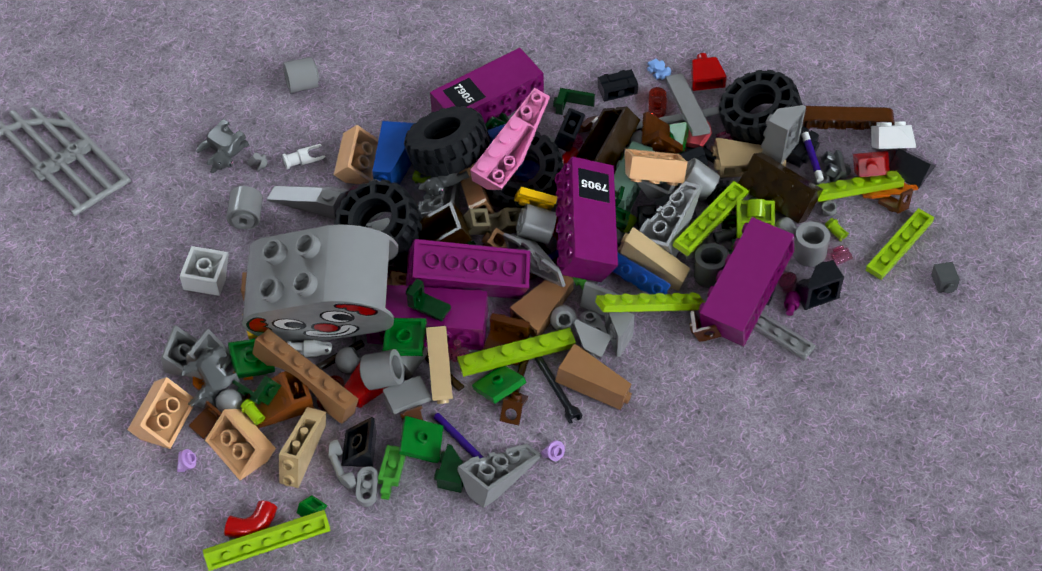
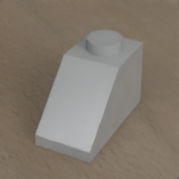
M576 319L574 325L583 350L596 359L597 357L602 358L612 336Z

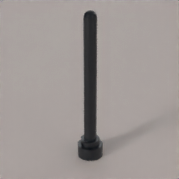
M543 357L534 358L565 408V418L568 423H573L571 419L574 418L580 420L583 416L581 411L570 403L559 383L555 382L556 379Z

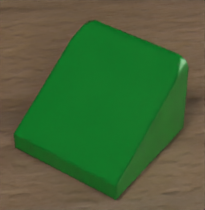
M311 495L299 503L296 513L304 517L325 510L328 505Z

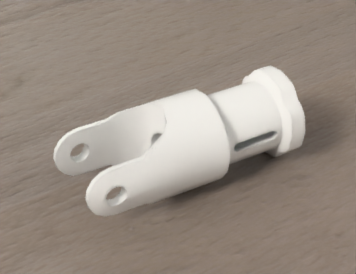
M317 144L302 148L288 155L282 154L286 170L300 164L302 166L325 158V156L313 158L308 154L310 150L322 145Z
M304 340V342L294 343L287 341L290 346L306 358L329 355L332 351V344L328 341Z

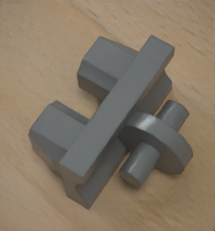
M836 150L834 154L826 151L821 157V162L826 164L824 174L830 177L831 182H836L840 177L846 178L850 175L851 167L844 163L841 151Z

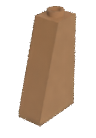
M474 164L459 172L460 174L467 171L469 178L460 181L469 208H487L488 214L496 213L485 188L472 181L470 170Z
M562 275L566 284L564 287L544 280L510 307V317L530 322V335L532 337L542 335L550 324L552 311L556 307L563 305L573 291V277Z
M573 344L558 368L555 382L621 410L624 403L628 404L631 399L632 393L630 388L632 384L576 344Z

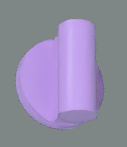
M554 440L541 452V455L552 461H558L563 457L565 447L562 442Z
M185 449L179 452L177 472H185V470L196 466V455L191 450Z

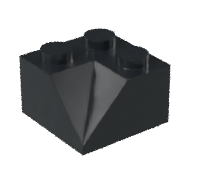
M834 260L821 262L816 265L811 278L802 279L796 283L795 291L800 295V303L804 310L839 299L844 276Z

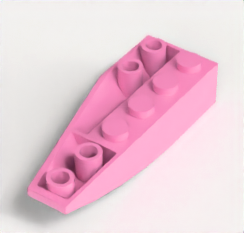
M536 88L531 91L471 168L472 181L487 190H502L524 161L549 102V95Z

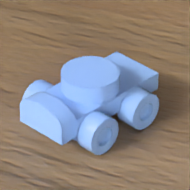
M656 58L648 62L649 67H647V70L650 71V74L655 72L653 77L656 80L660 78L663 80L665 76L671 75V69L669 67L665 68L663 60L658 61Z

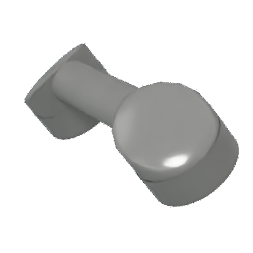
M822 172L824 180L821 182H817L814 176V184L829 183V176ZM830 200L823 201L822 214L825 216L835 215L837 213L836 203Z
M337 439L331 441L328 451L329 459L339 482L347 489L356 488L357 484L353 473L345 474L337 457L343 454L339 441Z

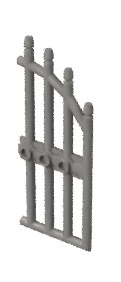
M32 107L30 111L36 118L25 120L16 111L11 110L9 114L16 122L6 126L0 121V136L5 135L35 166L31 168V171L40 181L47 179L74 207L70 211L74 217L131 182V179L62 110H59L57 113L61 119L46 118L37 108ZM44 125L65 148L55 152L31 126ZM55 126L71 128L80 139L70 143ZM23 128L50 158L40 162L11 131ZM92 150L120 180L111 185L83 155ZM77 159L105 189L95 194L68 164ZM62 169L90 199L80 204L52 174Z

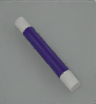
M808 132L802 133V138L816 180L821 182L824 180L811 138Z

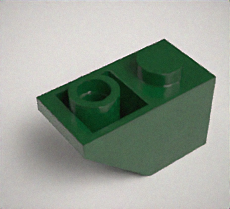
M447 444L446 450L441 453L440 469H436L434 480L437 481V488L461 493L464 484L457 469L458 466L463 464V461L453 446Z

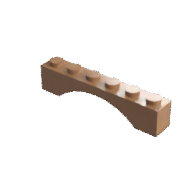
M270 329L255 339L252 354L267 366L281 368L297 377L315 394L325 411L339 423L343 424L355 413L358 403L356 396Z

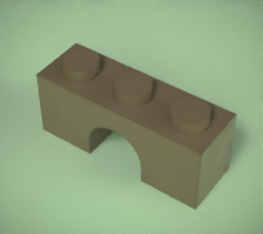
M487 208L469 209L463 218L470 235H485L487 232L491 233L495 228L504 233L512 234L517 233L516 226L521 208H504L494 214H488Z

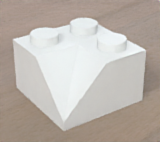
M906 121L895 122V125H892V122H877V126H871L872 148H916L912 125H906Z
M191 246L180 274L183 290L220 296L226 281L228 252Z

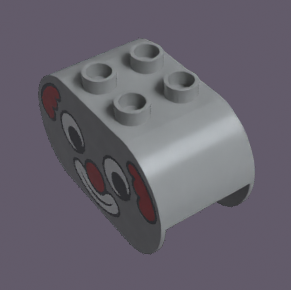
M327 225L264 237L254 241L249 246L242 318L243 327L256 336H260L270 329L286 343L287 341H291V343L304 342V340L325 341L382 332L391 328L394 324V316L385 308L388 260L393 259L398 254L397 242L381 231L356 225Z

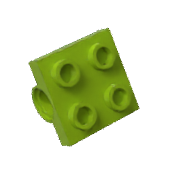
M764 199L737 200L736 239L741 238L743 226L746 222L749 223L751 217L775 226V201Z

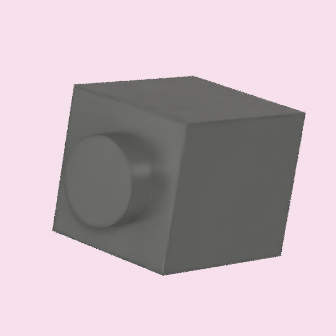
M953 262L934 264L931 276L938 293H952L957 290L960 279Z

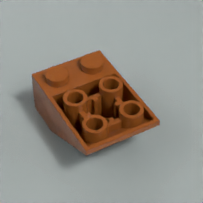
M287 371L273 377L272 380L282 386L269 406L263 402L260 405L255 404L265 416V419L256 426L259 429L303 415L307 407L314 409L308 387ZM250 394L247 397L245 396L246 400L250 398Z

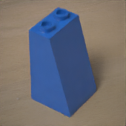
M382 121L372 170L373 179H377L380 182L381 180H389L391 184L395 182L400 185L411 166L404 146V140L407 131L410 130L414 123Z

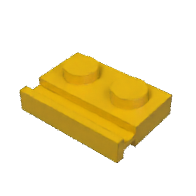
M520 187L515 194L514 201L519 202L522 206L531 204L551 210L554 204H556L557 196Z

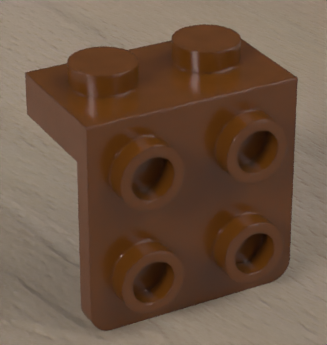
M649 112L643 113V145L652 147L655 152L677 154L683 151V145L670 137V126L666 122Z
M492 313L490 317V332L483 350L528 339L530 336V322L507 317L504 314ZM520 362L514 363V364H510V365L517 366V365H519Z

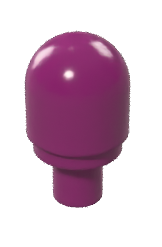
M790 291L785 296L784 307L787 309L786 314L788 316H792L794 310L796 311L800 305L801 298L796 291Z

